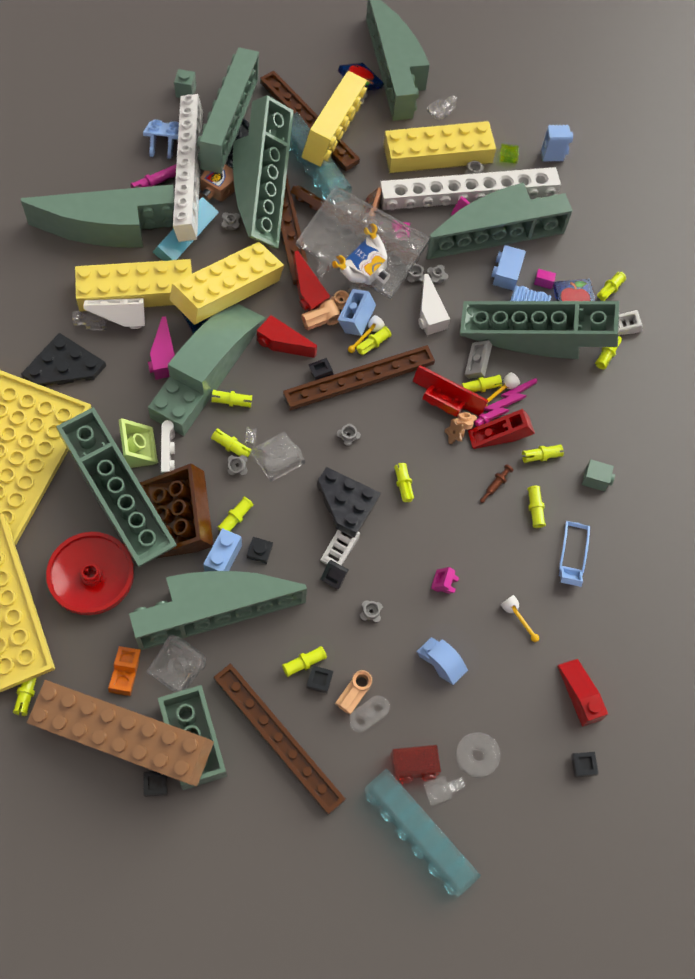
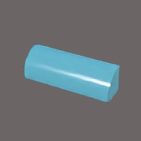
M203 197L199 200L197 236L219 213ZM173 228L155 248L153 253L163 261L177 260L194 240L178 242Z

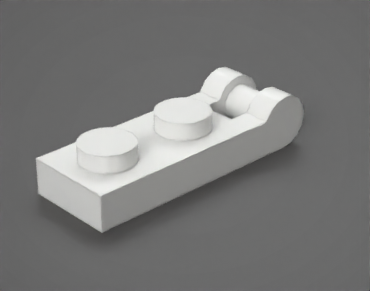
M170 420L164 421L161 426V474L175 469V461L171 460V454H175V442H171L175 437L174 424Z

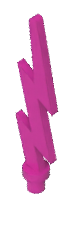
M537 378L501 394V397L505 398L486 406L485 411L490 412L480 414L478 419L474 421V425L478 427L508 413L509 409L504 407L526 398V395L519 393L536 384Z

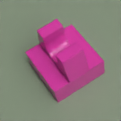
M450 567L436 570L431 589L436 592L455 593L456 589L451 584L458 582L459 577L455 575L456 570Z

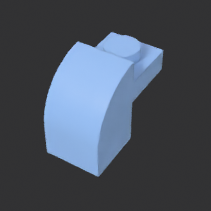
M431 637L417 650L419 657L432 664L439 677L452 685L468 671L460 655L443 639L439 642Z

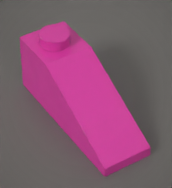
M166 316L161 318L150 352L151 361H148L149 371L154 373L155 380L170 377L168 364L175 356Z

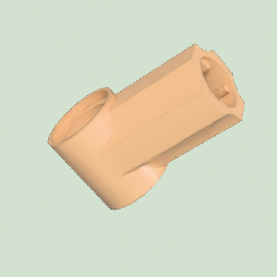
M327 300L319 308L301 314L304 327L307 330H311L326 323L327 325L338 323L340 311L334 300Z
M365 670L357 671L336 701L335 705L345 713L351 715L364 695L370 690L372 677L369 672ZM363 677L367 680L368 684L365 687H360L357 685L356 680Z

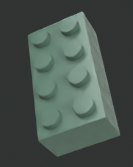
M202 685L159 697L158 701L164 723L214 741L198 786L227 777ZM180 781L183 790L196 787Z

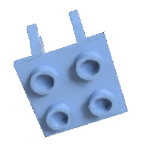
M152 120L148 123L143 136H150V157L155 155L157 135L168 137L167 158L171 159L174 139H178L179 122L163 123L161 120Z

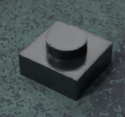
M327 358L308 364L315 380L334 375Z
M253 537L247 558L267 564L273 542Z
M330 560L320 580L339 589L349 569Z
M312 665L306 688L328 694L333 671Z
M595 752L573 753L571 755L575 777L597 776L599 774Z
M156 771L144 772V797L168 795L166 775Z

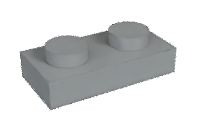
M489 340L472 343L465 376L468 379L485 377L492 343Z

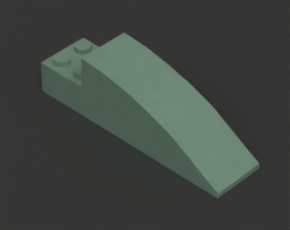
M367 0L366 22L393 121L413 119L414 111L417 110L416 99L419 97L418 91L426 90L430 64L417 38L400 16L381 0Z
M266 95L252 101L248 136L234 141L233 177L237 205L248 237L278 249L294 110Z
M524 182L505 187L463 207L431 233L426 258L428 260L564 234L573 210L565 193L542 198L537 197L531 200Z
M173 185L27 197L21 198V203L28 225L68 240L86 244L132 248L143 247L141 229L173 226L175 195Z
M464 301L460 335L477 341L489 340L492 346L511 351L555 358L579 359L580 347H618L619 301Z
M236 303L207 320L169 362L170 377L148 406L150 418L160 424L166 420L172 421L175 432L185 436L213 396V390L218 389L266 318Z
M93 407L56 426L61 439L80 469L84 481L138 567L176 547L177 544L95 408Z
M206 571L166 577L172 599L171 602L161 601L150 608L140 607L135 609L134 612L129 613L139 649L145 650L306 603L307 587L305 584L251 572Z

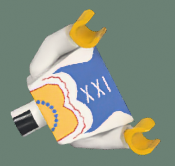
M372 223L370 224L372 227L371 233L367 227L364 228V233L371 236L370 239L367 237L346 259L342 255L336 256L340 264L336 261L332 262V266L340 268V272L350 282L370 285L375 279H378L384 284L390 278V274L385 271L388 256L379 235H376L377 226Z

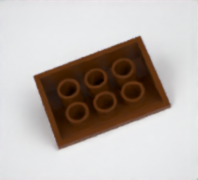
M190 463L140 482V485L177 544L176 547L156 558L196 553L213 547L205 473L202 469Z

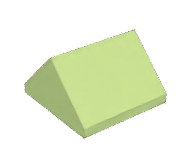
M122 418L119 419L123 456L130 468L157 464L158 458L153 427Z

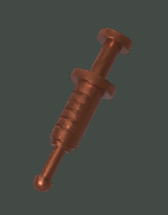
M506 464L504 466L505 470L501 474H495V480L486 489L487 493L480 499L481 503H484L489 495H493L502 483L505 484L507 482L505 479L506 475L514 471L510 465Z

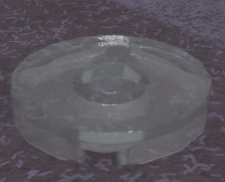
M473 732L464 736L456 749V761L460 769L475 778H482L492 774L498 767L501 758L500 748L496 741L488 734L482 732ZM475 749L481 750L484 754V759L481 761L475 760L472 756V751Z

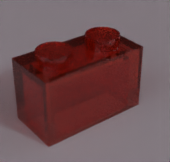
M437 745L392 749L391 761L394 781L400 780V783H411L415 778H422V781L435 780L436 776H439L441 773Z

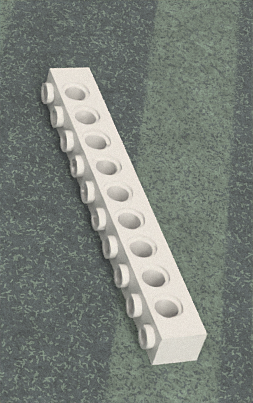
M198 94L181 96L173 214V228L178 242L197 240L200 161H198L200 147H197L198 137L202 136L203 109Z
M556 167L380 181V188L382 189L380 200L382 210L446 206L457 204L461 196L472 203L492 192L523 182L529 197L532 199L558 194L561 184Z

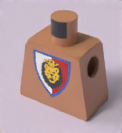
M225 165L222 174L205 170L200 178L202 190L200 197L205 198L207 201L212 197L218 201H224L235 192L233 169Z

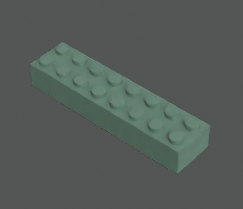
M238 47L236 54L232 56L231 65H228L227 76L223 77L222 88L218 89L217 100L213 101L212 112L209 111L207 124L204 123L202 136L198 137L197 147H200L198 161H200V169L220 174L223 172L242 119L245 116L258 83V51Z

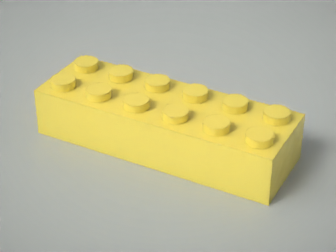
M347 71L310 129L301 158L320 167L324 161L328 162L332 151L334 152L338 141L341 140L344 131L349 127L350 121H353L356 112L361 107V98L364 97L367 88H365L366 79Z
M489 121L385 131L384 150L389 173L467 166V163L471 161L488 164L493 163L496 152Z
M257 242L172 283L169 300L195 325L279 282L284 264L260 242Z
M191 259L75 266L76 301L79 312L87 311L84 310L83 306L85 300L144 298V307L174 305L169 300L172 283L192 274Z

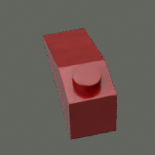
M297 250L294 252L293 261L300 299L299 303L305 311L308 310L309 312L319 308L323 302L329 300L330 295Z
M272 315L257 329V341L263 347H267L272 351L312 358L317 356V345Z
M523 409L468 430L473 449L514 442L535 434L530 417Z
M575 659L559 664L557 667L582 727L603 720L608 715L607 709L599 691L580 661Z

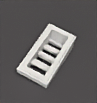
M638 310L619 314L618 335L642 332V323Z
M337 530L320 561L327 565L332 560L342 566L358 541L360 532L354 538ZM341 540L342 542L348 544V546L346 547L338 541ZM335 547L341 550L343 554L335 551L333 548ZM331 554L337 557L339 561L337 562L328 556Z

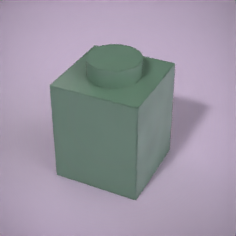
M178 69L174 81L177 98L195 94V72Z
M590 459L585 468L582 485L605 492L609 485L612 486L615 474H612L614 466Z

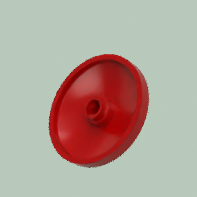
M101 532L80 533L62 542L51 555L46 570L47 585L53 598L64 609L79 615H97L116 607L127 596L134 579L133 561L127 548L115 537Z

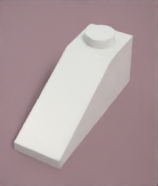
M424 274L420 318L418 319L421 329H424L426 335L448 329L450 321L428 274Z
M144 298L84 301V310L124 327L139 329L141 326H145Z

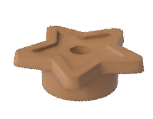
M452 419L450 427L444 430L449 436V444H453L455 440L461 442L465 434L464 425L457 424L455 419Z

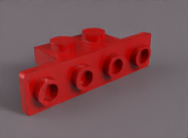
M421 365L416 370L413 382L427 389L422 399L430 405L436 406L455 417L459 415L463 408L478 416L484 412L488 403L487 399Z

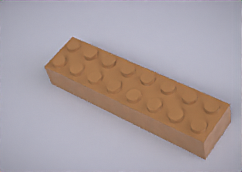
M47 680L42 685L27 721L28 724L194 786H198L214 741Z

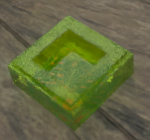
M501 144L500 162L517 163L519 146Z

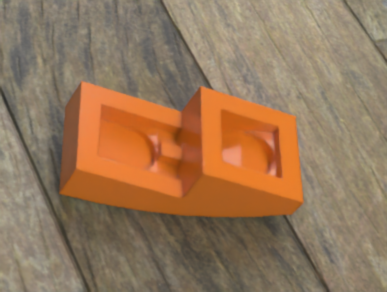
M119 646L114 661V671L108 687L109 693L131 696L141 650Z

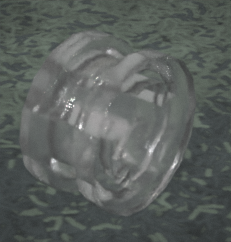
M247 427L245 444L252 443L255 446L257 428L250 429V427Z

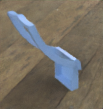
M569 521L565 523L563 547L559 563L561 583L582 587V576L585 569L590 536V526ZM568 526L587 530L582 570L562 566Z

